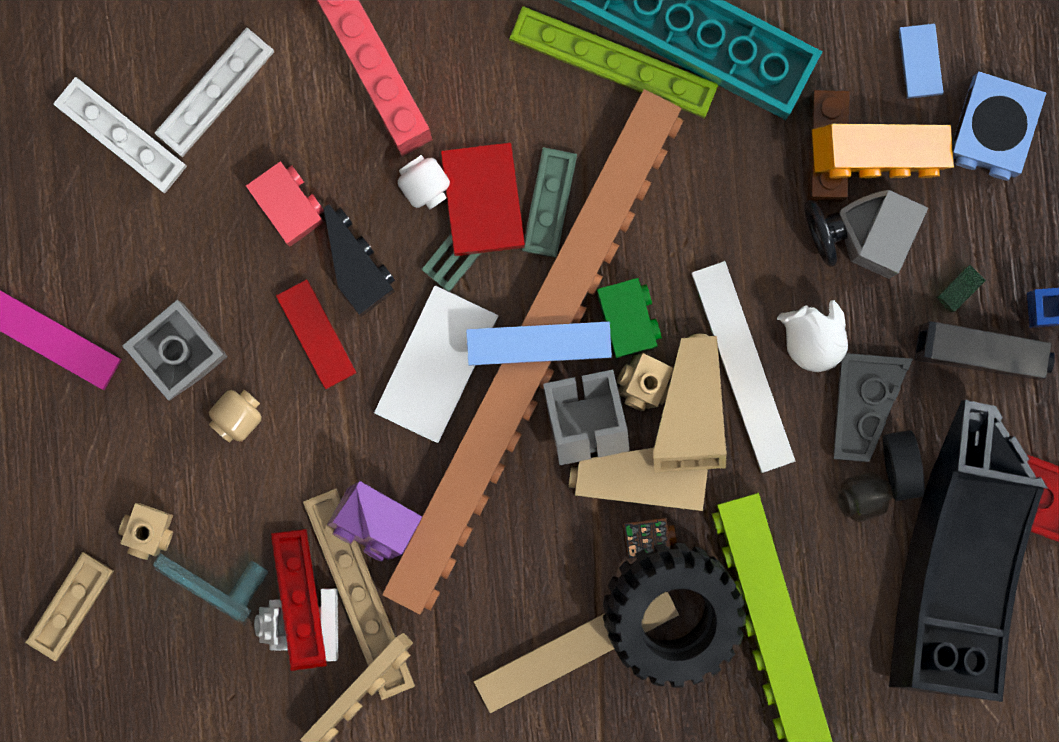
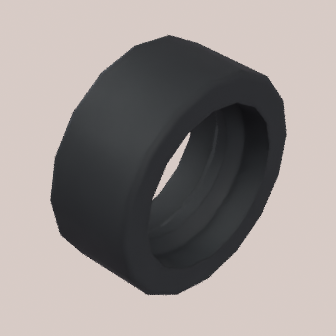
M912 430L885 434L883 437V452L893 498L895 501L923 497L925 492L924 474L920 451Z

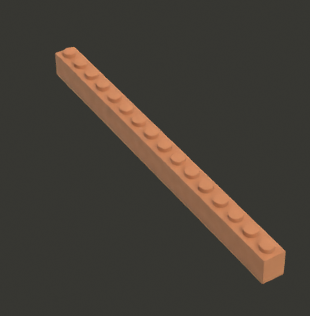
M645 89L643 90L522 326L580 323L587 309L581 305L587 292L592 295L595 294L603 276L597 274L603 261L608 264L611 263L619 247L618 244L614 243L619 230L627 232L635 216V213L630 211L635 199L643 201L651 185V182L646 180L651 168L659 170L668 152L662 149L667 137L675 139L684 121L678 117L682 108ZM552 361L501 364L385 588L383 596L420 615L424 608L431 611L440 594L434 588L441 576L447 579L457 561L451 558V555L457 545L464 547L473 530L467 524L473 513L480 516L489 499L483 493L489 482L496 484L506 466L500 463L506 450L513 452L522 435L516 431L522 418L529 421L538 404L537 401L533 400L538 387L544 389L543 384L549 383L554 373V370L549 368Z

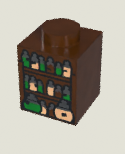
M667 518L623 524L627 559L637 558L635 554L643 549L647 554L654 552V545L665 543L667 548L671 549L670 546L676 543L674 524L667 525Z

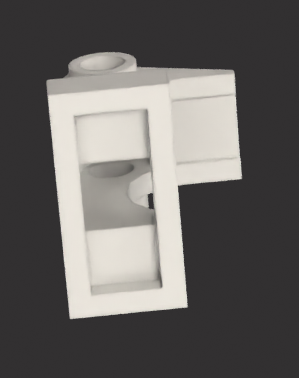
M323 588L321 589V606H318L326 660L337 661L338 589ZM280 599L269 600V607H259V615H256L254 622L255 634L259 636V643L269 644V650H287Z

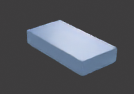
M935 24L900 27L899 38L907 99L942 95L943 85Z

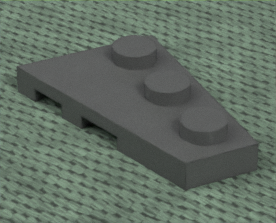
M846 353L840 362L832 459L870 462L889 412L898 396L901 384L913 359Z

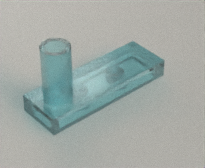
M161 553L153 564L156 571L242 625H245L252 614L247 605L268 574V571L262 566L250 561L230 594L226 595Z

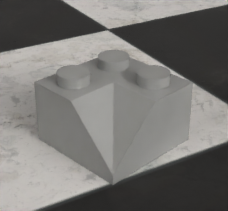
M179 300L171 304L123 345L124 349L168 401L201 380L228 357L183 302Z

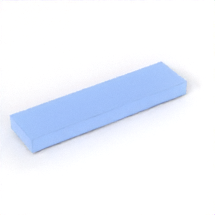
M610 322L466 329L469 366L612 358Z

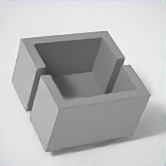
M613 370L582 376L585 400L578 401L575 377L543 384L559 465L591 459L590 453L597 452L598 458L629 452L628 430Z

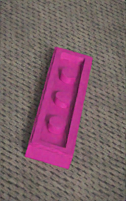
M0 290V331L100 389L105 390L122 359Z

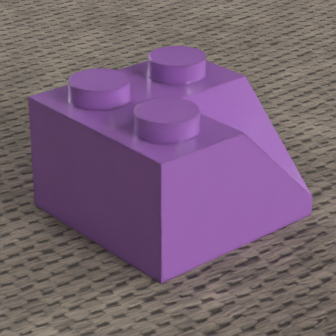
M359 481L347 488L327 525L335 529L333 535L349 544L354 540L365 546L364 552L376 560L383 561L384 558L389 560L402 555L422 516Z

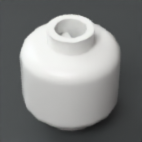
M420 155L399 170L401 176L398 179V186L413 207L419 208L426 204L430 210L447 198L443 192L449 187L450 181L434 158L424 159Z

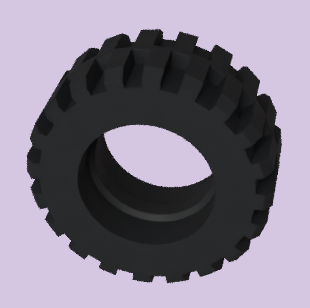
M665 543L654 545V552L647 554L644 549L635 554L637 560L632 564L625 561L619 567L622 575L619 578L615 576L611 578L608 584L611 595H605L603 607L606 611L603 615L604 626L619 659L626 668H631L633 674L638 678L644 680L649 677L653 685L661 687L665 685V681H669L672 688L684 687V681L691 680L693 685L703 682V675L709 672L713 676L722 670L719 664L723 660L730 662L735 655L732 646L733 644H741L744 634L740 627L746 624V614L742 609L744 602L729 573L714 556L709 557L705 550L696 546L689 550L684 543H674L673 549H668ZM675 589H689L702 595L705 601L704 613L698 625L690 633L674 640H658L646 635L642 628L643 617L648 606L658 596Z

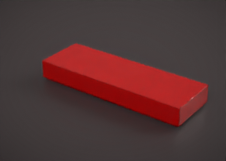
M307 279L276 295L326 390L357 374Z

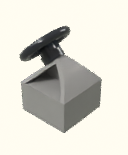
M886 190L862 197L841 209L840 212L827 215L826 219L819 205L812 199L805 202L804 210L816 248L827 266L832 267L837 263L834 243L845 240L851 262L890 279L900 272L928 207L893 191Z

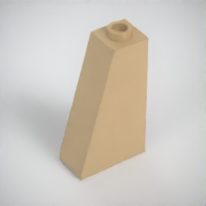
M693 334L688 338H681L653 451L654 472L726 468V445L717 336Z
M654 448L579 461L578 467L571 466L568 487L575 488L574 495L703 511L708 469L654 472Z

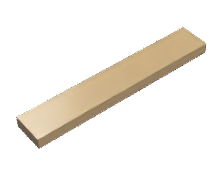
M333 489L306 500L303 504L369 667L396 636L359 543L353 540L349 544L333 535L335 529L327 525L341 500L337 489ZM406 661L397 670L391 667L383 675L387 681L378 692L383 700L415 687Z
M668 592L658 596L648 606L642 621V628L645 633L679 616ZM604 614L475 680L474 683L489 712L492 713L613 650L614 647L604 626Z

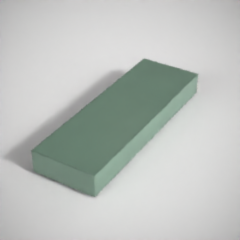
M543 147L524 238L525 248H522V252L557 258L577 154Z

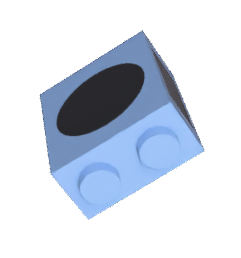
M978 71L972 78L952 142L953 158L956 159L955 164L971 170H976L977 166L989 169L990 176L1008 181L1010 176L1015 178L1020 175L1046 92Z

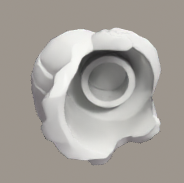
M831 300L829 303L828 316H824L816 308H809L807 305L801 307L798 311L778 315L777 320H781L786 327L787 351L792 360L803 369L812 372L826 371L835 367L845 357L848 349L845 316L835 300Z

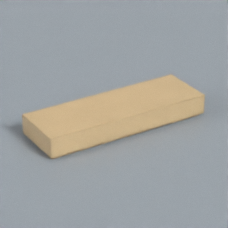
M82 552L25 643L50 659L58 661L114 570L86 552Z

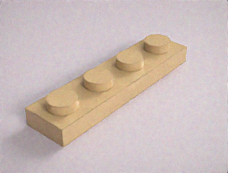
M404 633L397 636L300 740L302 742H330L339 732L335 726L343 718L346 721L352 719L363 707L359 703L361 698L367 692L373 696L387 681L383 675L391 667L397 670L411 656L407 650L413 642Z

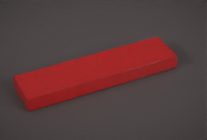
M307 529L271 533L290 670L295 671L327 666Z

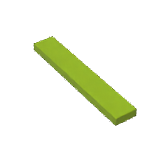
M522 6L509 38L512 42L642 93L645 89L677 105L682 110L704 119L719 85Z

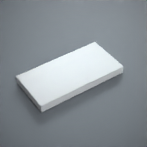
M434 286L374 413L439 443L475 365H468L466 329L493 328L499 315Z

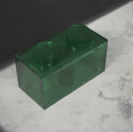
M968 265L936 298L953 313L986 280L971 265Z

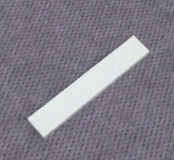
M724 261L692 272L691 275L712 335L717 336L718 352L760 472L763 473L795 462L726 262Z

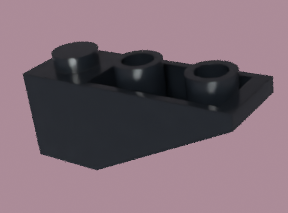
M329 204L324 208L337 285L362 317L395 292L390 284L396 280L384 264L378 268L369 257L374 251L362 235L355 239L348 228L353 223L340 207L334 211Z

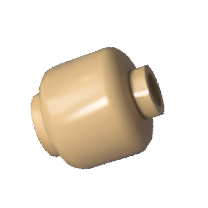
M245 389L241 394L234 390H228L209 410V416L212 420L209 425L229 443L233 439L239 442L243 441L261 422V414L256 409L260 403Z

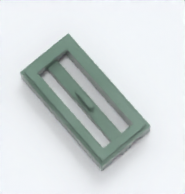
M452 234L448 236L422 268L424 273L448 292L454 288L481 254H470L447 282L443 277L460 256H454L453 253L437 273L432 269L453 245Z

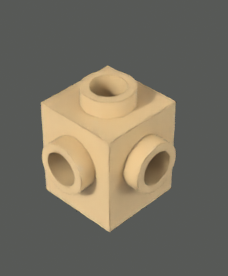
M644 353L634 355L630 365L626 364L618 376L617 383L620 384L619 395L626 398V405L639 411H644L645 408L658 407L659 404L662 405L666 401L670 386L668 382L674 368Z
M135 503L131 516L126 514L121 522L118 534L122 535L123 538L120 544L129 547L128 554L148 560L149 554L153 556L159 555L160 551H166L170 544L173 531L168 528L173 515L141 503ZM144 527H147L149 530V537L147 539L142 534Z

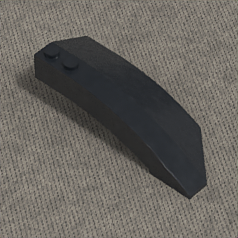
M961 400L931 471L917 515L902 578L896 615L889 687L1003 702L1009 633L1017 585L1036 512L1043 491L1048 489L1043 479L1036 477L1027 463L1029 460L1027 454L1016 437L1010 436L1000 421L1003 417L996 406Z

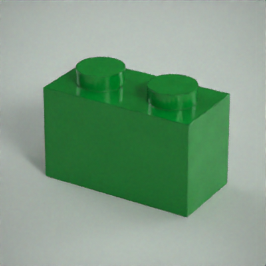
M639 278L597 289L596 293L604 321L610 322L611 346L615 359L655 349L657 347L656 340L662 339L657 319L650 320L646 307L652 305L647 284L640 285Z

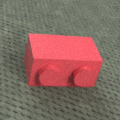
M280 161L247 184L246 187L290 247L324 223L319 216L324 212V209L313 194L306 198L299 188L304 181L295 168L291 165L286 169Z

